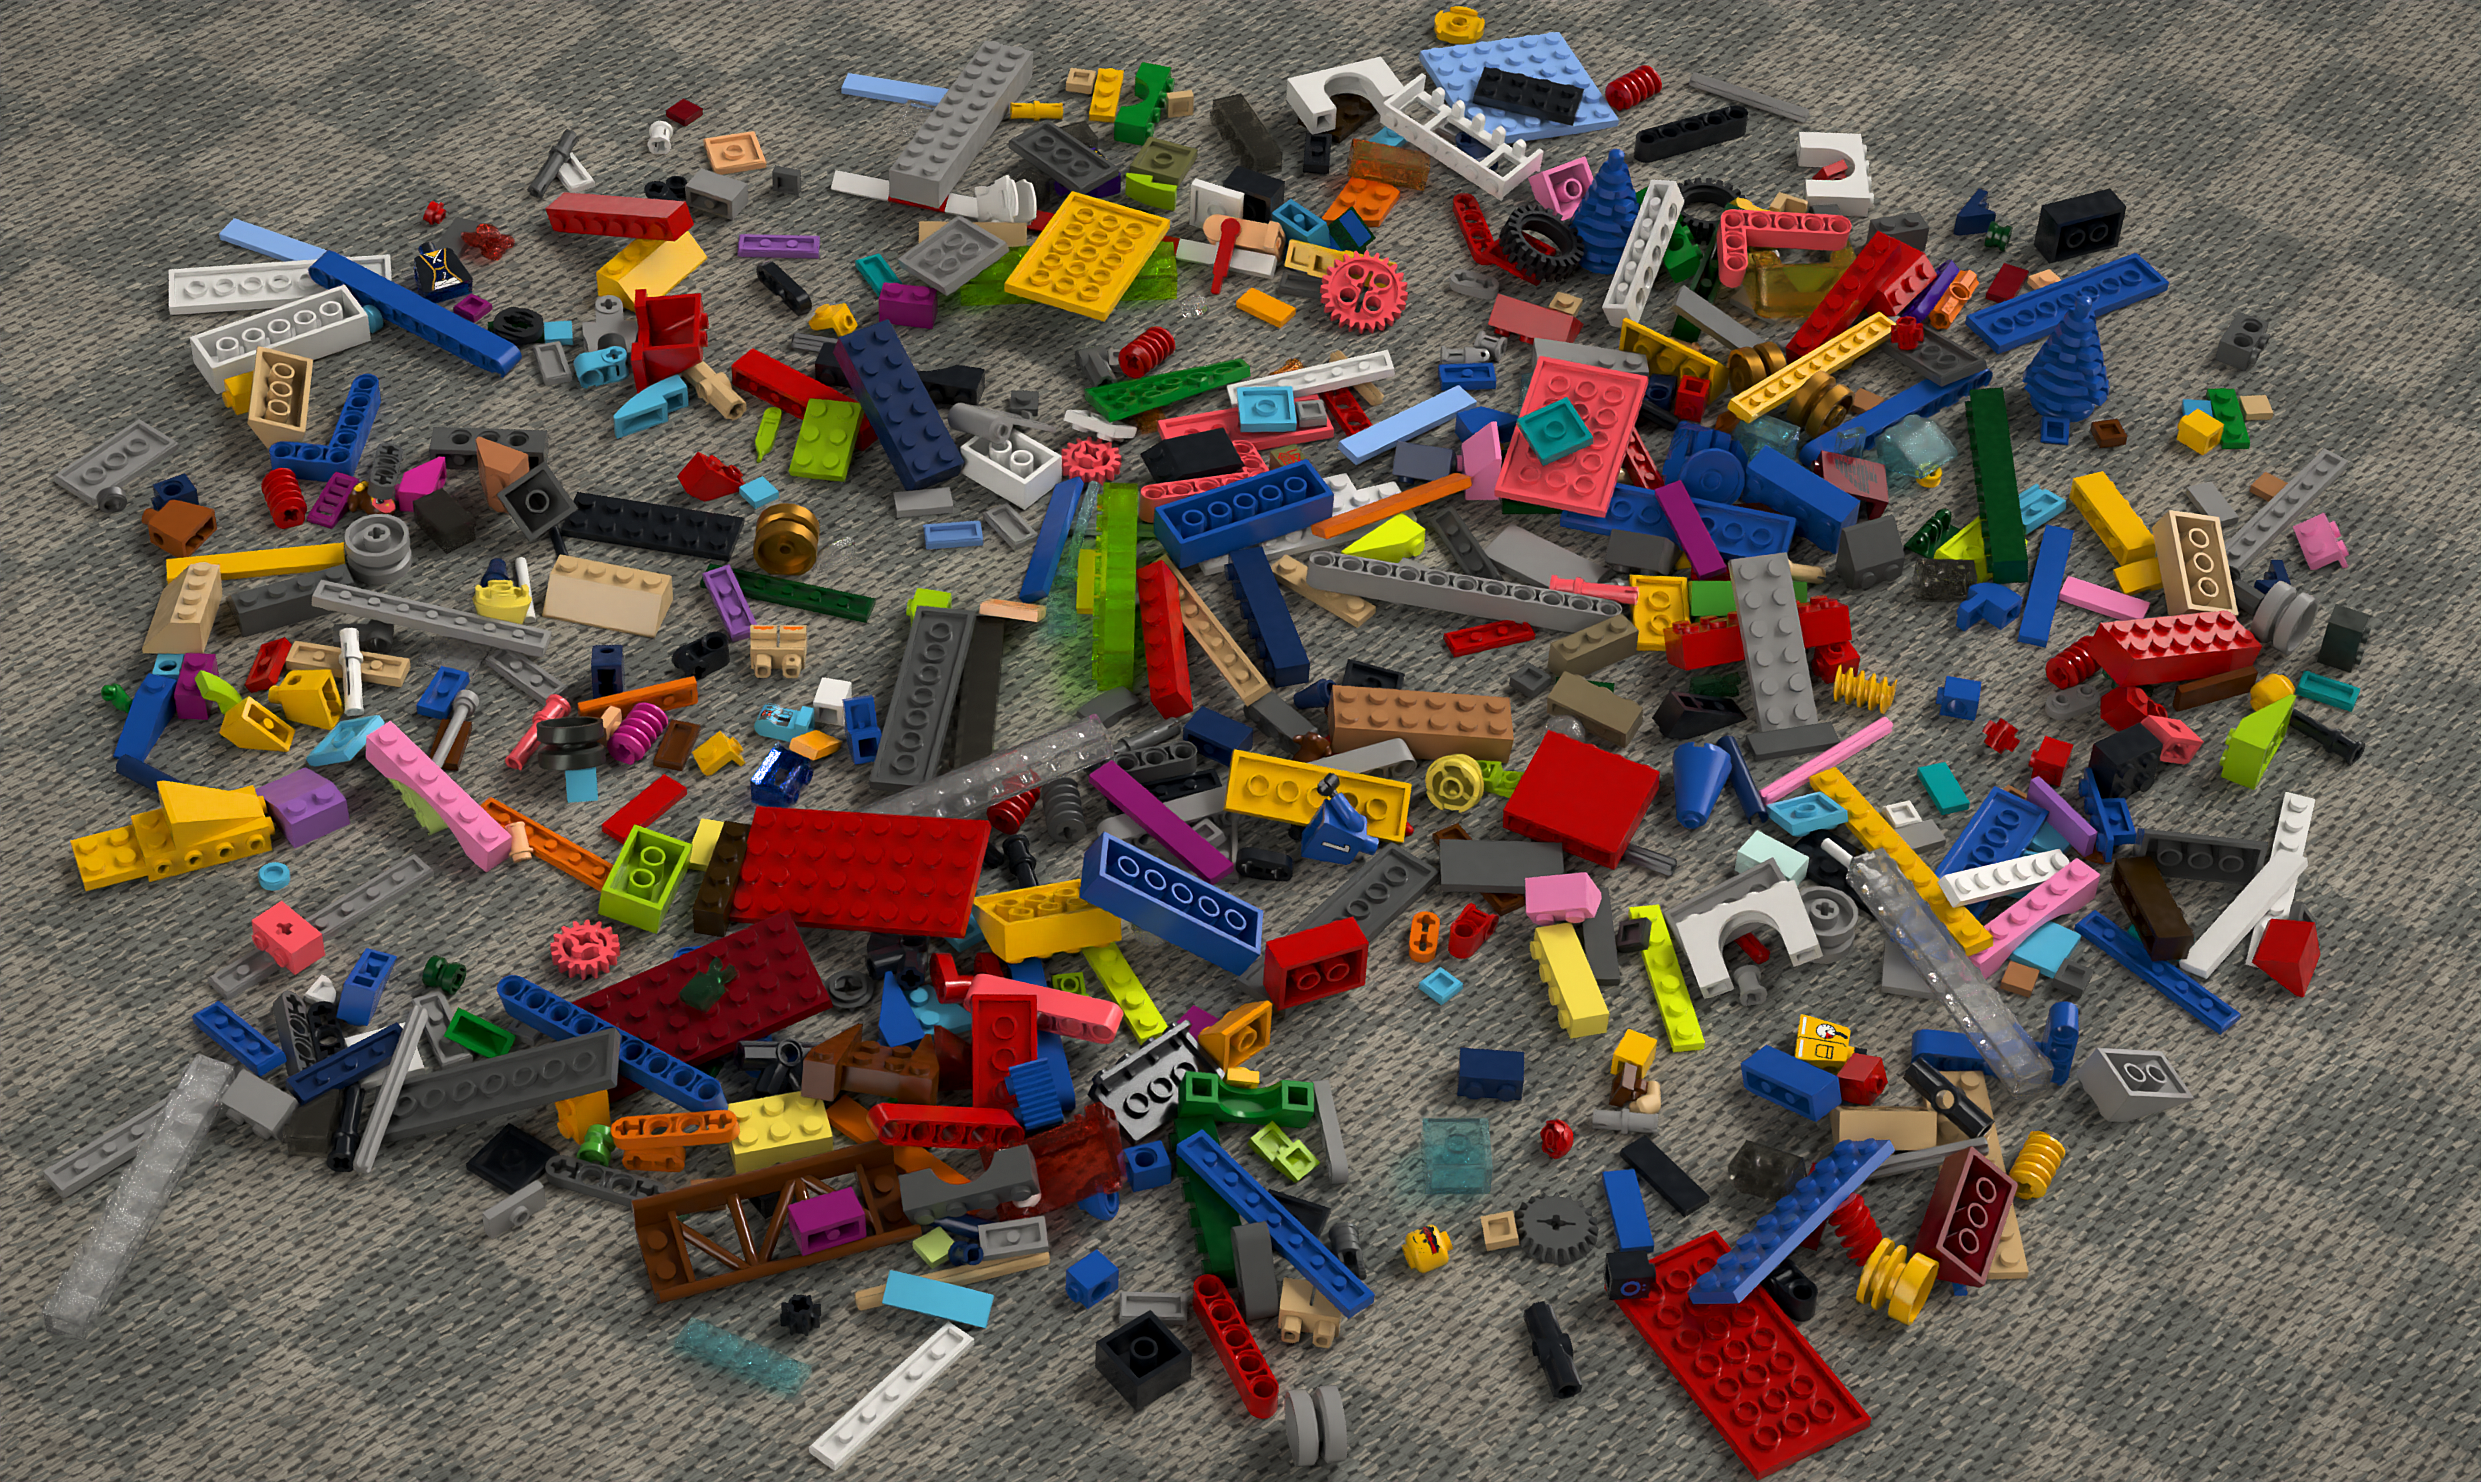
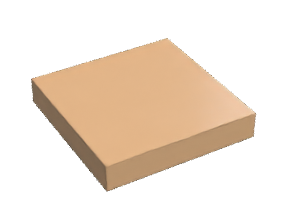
M754 131L703 139V145L714 173L723 175L766 168V161Z
M991 598L980 604L979 614L1038 622L1045 618L1047 607Z

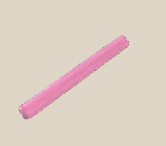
M1887 717L1878 719L1759 790L1763 804L1766 806L1776 802L1809 782L1810 776L1836 766L1891 733L1892 721H1889Z

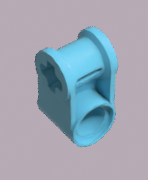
M619 346L579 354L573 363L578 380L583 388L623 381L629 376V369L625 365L627 352Z

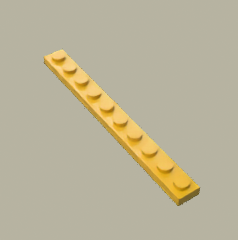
M1881 312L1875 313L1730 399L1727 409L1733 412L1740 420L1745 421L1747 424L1751 423L1794 397L1800 387L1814 373L1824 370L1828 374H1832L1890 339L1891 325H1896V323Z
M1836 766L1809 777V783L1815 792H1823L1847 810L1848 822L1844 823L1847 828L1909 896L1918 903L1919 907L1966 958L1993 947V936L1965 906L1952 907L1937 883L1940 879Z

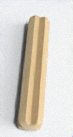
M1337 350L1335 353L1332 352L1330 354L1329 362L1348 358L1342 351ZM1372 382L1353 385L1371 406L1383 403L1384 395Z

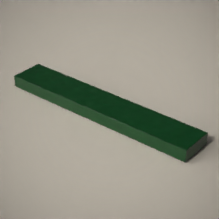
M710 563L705 572L723 566ZM731 568L744 597L864 623H867L876 604V598ZM702 577L700 588L707 589Z

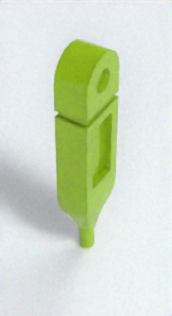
M770 407L764 412L755 439L758 463H761L763 456L773 449L782 421V411L777 407Z

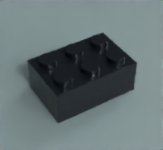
M2110 188L2042 205L2034 246L2049 264L2118 247L2126 206Z

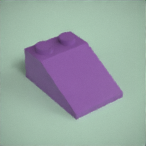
M306 767L255 789L257 796L263 795L268 816H271L272 821L276 823V826L294 848L350 824L345 797L332 781Z

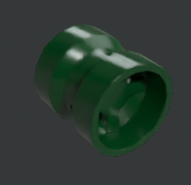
M433 955L425 965L422 981L424 985L432 988L439 986L444 992L455 995L465 981L466 967L457 962L448 963L445 958Z

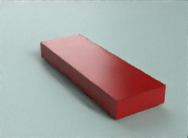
M1502 620L1444 633L1443 639L1455 658L1535 640L1536 634L1528 622L1518 624L1513 620Z
M663 774L601 824L602 832L624 845L634 824L644 828L648 827L687 795V788Z

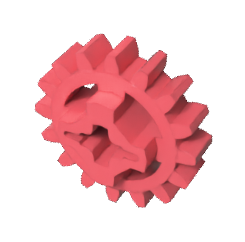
M1090 436L1087 437L1086 441L1077 438L1076 444L1069 442L1067 443V449H1062L1063 476L1069 475V479L1079 476L1084 483L1088 482L1091 487H1094L1095 482H1099L1103 486L1105 485V479L1113 481L1114 474H1120L1121 455H1119L1118 447L1112 448V442L1104 444L1100 438L1097 441H1092Z
M589 919L585 920L584 925H579L577 921H573V928L563 926L561 927L562 934H554V942L550 945L553 965H558L560 973L568 970L569 978L580 974L581 979L585 980L588 974H592L596 979L598 978L599 971L609 973V965L616 966L618 964L617 957L620 956L618 934H613L611 926L603 929L601 921H598L595 925H591Z

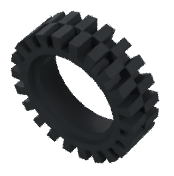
M1695 178L1694 184L1690 179L1685 180L1684 185L1682 183L1677 184L1684 199L1680 212L1684 221L1680 222L1682 227L1688 226L1695 238V244L1701 245V240H1706V245H1709L1719 220H1700L1686 214L1683 209L1697 202L1713 203L1725 209L1726 204L1737 197L1746 199L1745 195H1741V191L1738 188L1733 190V185L1729 183L1724 187L1721 180H1717L1716 184L1711 183L1712 178H1706V183H1702L1701 178Z
M1527 205L1525 208L1520 206L1511 213L1499 234L1501 239L1499 241L1500 247H1504L1502 250L1503 254L1510 255L1507 259L1510 263H1518L1515 268L1519 271L1525 268L1527 270L1525 275L1531 277L1535 273L1536 280L1541 281L1544 276L1546 282L1551 283L1553 279L1556 282L1567 279L1583 257L1585 247L1584 244H1581L1583 242L1582 236H1577L1578 230L1576 227L1569 228L1572 224L1569 220L1561 221L1563 215L1558 213L1556 217L1553 216V210L1550 208L1543 212V207L1537 205L1535 209L1532 205ZM1522 230H1531L1545 235L1558 246L1562 256L1553 257L1537 251L1525 240L1521 233Z

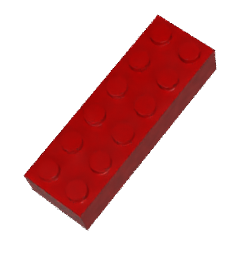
M1826 595L1810 597V602L1801 604L1799 600H1796L1805 649L1852 640L1848 605L1839 603L1837 599H1827ZM1737 611L1728 612V617L1717 619L1716 615L1700 617V622L1691 624L1688 620L1676 621L1672 623V627L1664 628L1663 633L1668 663L1687 671L1745 660Z
M2228 610L2100 623L2086 651L2120 687L2208 678L2252 666L2262 645L2254 638L2252 632L2245 629L2236 620V616Z

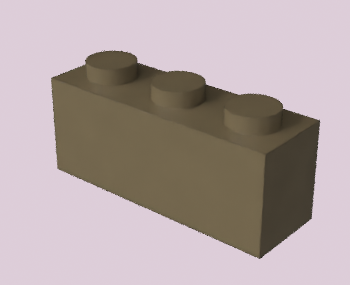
M1622 613L1550 643L1547 667L1557 677H1561L1564 671L1573 675L1578 674L1582 677L1635 655L1639 630Z
M1564 671L1547 697V713L1623 748L1628 746L1642 725L1643 707L1639 706L1638 703L1631 699L1619 697L1606 687H1598L1578 674L1573 675Z

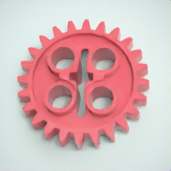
M1368 250L1365 251L1364 257H1360L1359 253L1354 251L1352 259L1347 254H1344L1343 263L1335 259L1334 268L1328 266L1327 275L1322 277L1323 285L1320 287V293L1323 295H1321L1320 302L1326 304L1324 312H1332L1330 321L1340 320L1339 328H1342L1345 324L1349 325V332H1352L1355 327L1358 328L1360 334L1367 328L1371 334L1374 333L1375 327L1384 331L1385 323L1392 327L1394 318H1401L1402 312L1400 310H1405V300H1407L1408 292L1405 291L1407 289V282H1401L1404 273H1396L1397 264L1389 267L1388 257L1380 261L1379 253H1376L1371 258L1369 257ZM1369 273H1372L1373 276L1369 282L1368 291L1365 293L1359 312H1355L1360 294L1365 286L1366 278ZM1356 274L1361 278L1357 280L1352 279L1350 275ZM1376 283H1383V284H1385L1387 287H1385V288H1379V287H1377L1375 284H1376ZM1348 297L1353 301L1348 303L1342 301L1341 298ZM1375 306L1378 308V310L1370 311L1369 309H1367V307Z

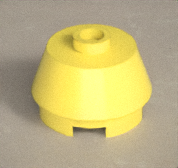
M492 580L488 581V587L482 588V586L476 585L475 595L472 600L478 615L523 624L532 598L529 596V587L526 584L521 585V588L513 587V581Z
M1465 754L1444 756L1435 760L1427 770L1425 778L1426 793L1430 801L1440 810L1446 808L1452 811L1459 810L1458 813L1474 807L1482 798L1484 792L1482 771L1478 763L1470 756Z

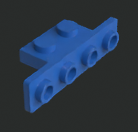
M2085 768L2084 778L2079 779L2078 783L2080 797H2085V814L2090 815V825L2097 831V852H2101L2104 862L2108 863L2112 860L2113 845L2135 844L2137 834L2125 798L2101 799L2092 769Z

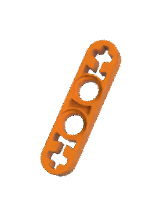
M715 1110L622 1117L612 1124L610 1130L617 1148L634 1150L728 1143L737 1138L740 1133V1126L734 1112ZM690 1125H699L695 1132H683ZM658 1127L667 1128L661 1135L651 1134Z

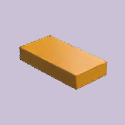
M1252 287L1236 301V308L1278 328L1283 327L1296 315L1295 307Z
M814 730L792 738L789 749L814 761L837 752L841 747L842 741L819 730Z

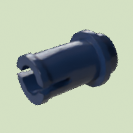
M956 1241L948 1250V1258L952 1265L956 1267L965 1264L977 1265L982 1261L984 1253L981 1247L977 1248V1244Z

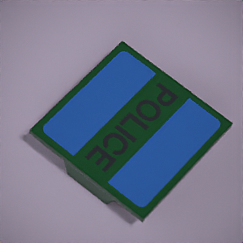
M1353 206L1328 226L1331 246L1328 248L1342 252L1345 250L1357 251L1364 255L1367 250L1366 246L1376 239Z

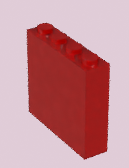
M1548 730L1503 809V828L1539 842L1562 843L1563 851L1615 870L1659 789L1660 771L1653 769L1649 765H1642L1628 760L1622 755L1612 754L1599 749L1593 744H1586L1572 739L1566 734Z

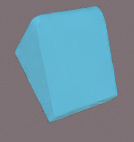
M596 767L565 770L568 803L598 800Z

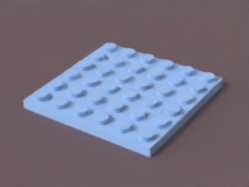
M1560 32L1526 35L1510 39L1503 38L1495 41H1481L1473 44L1420 51V62L1437 88L1441 87L1444 89L1445 100L1449 107L1452 109V105L1455 102L1462 100L1465 104L1464 117L1472 122L1474 116L1482 113L1486 119L1484 130L1492 134L1493 130L1498 126H1502L1506 131L1504 140L1506 144L1515 143L1519 139L1530 141L1618 126V117ZM1484 67L1498 68L1501 71L1515 74L1521 73L1528 77L1548 79L1551 82L1564 85L1570 84L1584 89L1583 98L1573 126L1474 104V93Z

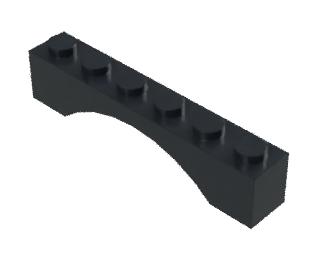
M823 343L815 361V380L826 386L834 385L852 390L833 354L836 344ZM955 365L931 371H917L934 404L955 405L957 403H965L975 406L979 405L985 389V369Z

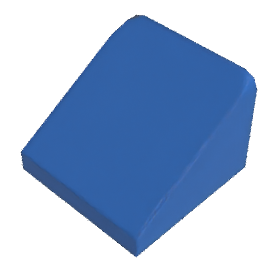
M2042 416L2039 421L2040 442L2068 445L2070 418Z

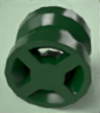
M1991 221L1984 246L1989 248L1995 246L2000 251L2005 252L2010 242L2013 227L2009 225L2002 227L1997 222Z

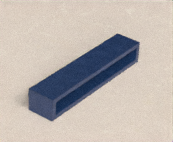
M1263 547L1229 551L1228 564L1224 565L1225 577L1227 581H1232L1234 600H1240L1241 618L1248 620L1249 638L1256 640L1255 650L1257 658L1264 660L1263 670L1265 678L1272 680L1274 688L1309 683V659Z

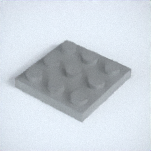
M958 215L897 260L902 269L948 296L957 291L959 287L970 279L976 277L988 266L997 262L1009 252V248L1003 240Z

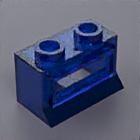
M777 741L750 779L751 802L765 807L788 808L790 804L795 805L804 784L808 785L812 780L814 769L811 767V759L785 749ZM779 768L790 771L780 786L774 785L776 772Z

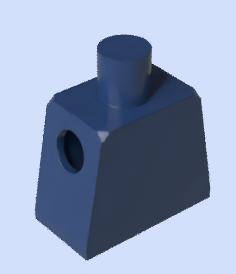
M622 645L593 646L591 658L593 699L625 692ZM613 682V691L607 692L603 690V684Z

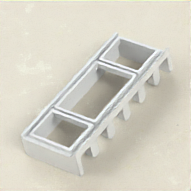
M1423 73L1382 105L1380 123L1500 201L1535 171L1540 172L1543 150L1539 148L1527 158L1524 156L1526 150L1524 140H1517L1512 148L1504 143L1506 131L1502 126H1498L1493 130L1492 134L1484 130L1486 119L1482 113L1474 116L1472 122L1464 117L1465 104L1462 100L1455 102L1451 109L1444 104L1445 91L1443 88L1438 87L1432 92V96L1424 91L1426 75ZM1416 101L1438 114L1424 126L1402 113ZM1447 120L1494 150V152L1481 162H1478L1432 131ZM1502 157L1517 165L1504 177L1489 169Z

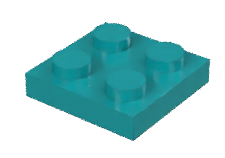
M1568 397L1517 419L1518 428L1543 466L1594 444L1592 434Z

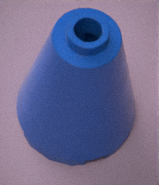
M1688 742L1679 745L1674 750L1672 757L1676 818L1684 827L1689 829H1696L1706 824L1732 770L1730 755L1722 748L1713 744L1704 743V747H1694L1695 742Z

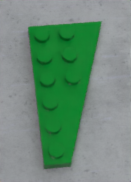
M1240 358L1084 389L1085 400L1111 423L1159 406L1170 405L1174 401L1228 383L1240 382L1242 379L1251 376L1250 366Z

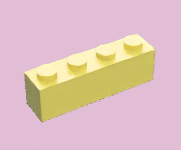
M1568 922L1535 928L1534 941L1530 942L1531 956L1533 960L1538 959L1540 963V978L1543 983L1547 982L1549 985L1548 994L1551 1005H1557L1560 1027L1567 1029L1570 1039L1607 1033L1609 1011L1572 923Z

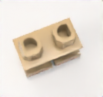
M750 625L751 669H754L755 676L757 678H768L771 675V669H783V676L786 678H798L800 670L805 669L808 645L807 625H780L779 647L777 625Z
M1284 1277L1278 1328L1281 1329V1340L1283 1342L1296 1343L1299 1342L1301 1332L1313 1333V1344L1316 1347L1329 1348L1334 1337L1339 1336L1343 1314L1317 1288L1312 1305L1313 1285L1309 1281Z

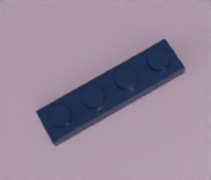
M396 1022L286 1079V1088L305 1109L390 1065L403 1028Z

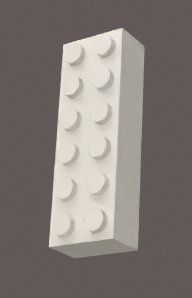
M345 285L190 337L194 364L216 394L225 391L224 379L254 370L257 346L310 358L314 361L371 341L368 315Z

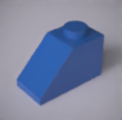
M1480 406L1456 414L1455 433L1463 443L1490 422H1497L1499 441L1501 443L1510 442L1519 416Z

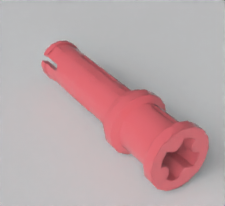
M1552 575L1549 586L1551 590L1609 599L1624 604L1637 605L1638 600L1636 598L1638 599L1639 587L1589 583L1585 582L1581 577H1576L1573 580L1558 578L1557 575Z
M557 694L548 696L545 707L534 714L532 726L505 758V763L508 767L516 770L518 768L521 771L528 759L541 744L537 740L536 724L538 722L562 718L570 714L571 706L565 698Z

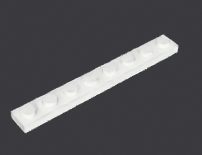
M2285 792L2270 860L2280 849L2303 856L2315 799ZM2297 879L2254 926L2246 965L2257 967L2252 963V959L2268 921L2272 918L2287 920L2289 917Z

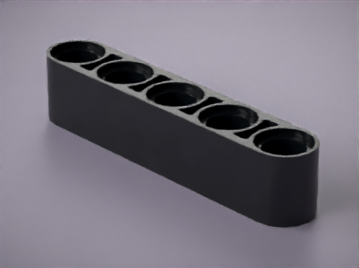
M1734 105L1641 130L1636 134L1634 158L1642 163H1650L1741 138L1746 133L1748 111L1742 106Z

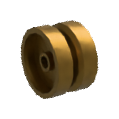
M1769 341L1754 345L1753 348L1747 346L1731 351L1728 356L1727 368L1730 369L1728 379L1735 396L1787 366L1780 348L1775 343Z
M1819 370L1805 381L1793 397L1787 409V420L1800 428L1806 426V434L1816 439L1842 424L1854 404L1855 393L1844 384L1836 386V380L1833 376L1824 370Z
M789 503L769 506L761 512L756 523V536L753 545V556L758 566L773 575L799 576L809 571L817 558V544L820 533L819 522L815 515L805 507Z

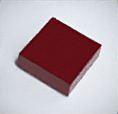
M684 98L666 110V117L685 127L703 115V108Z

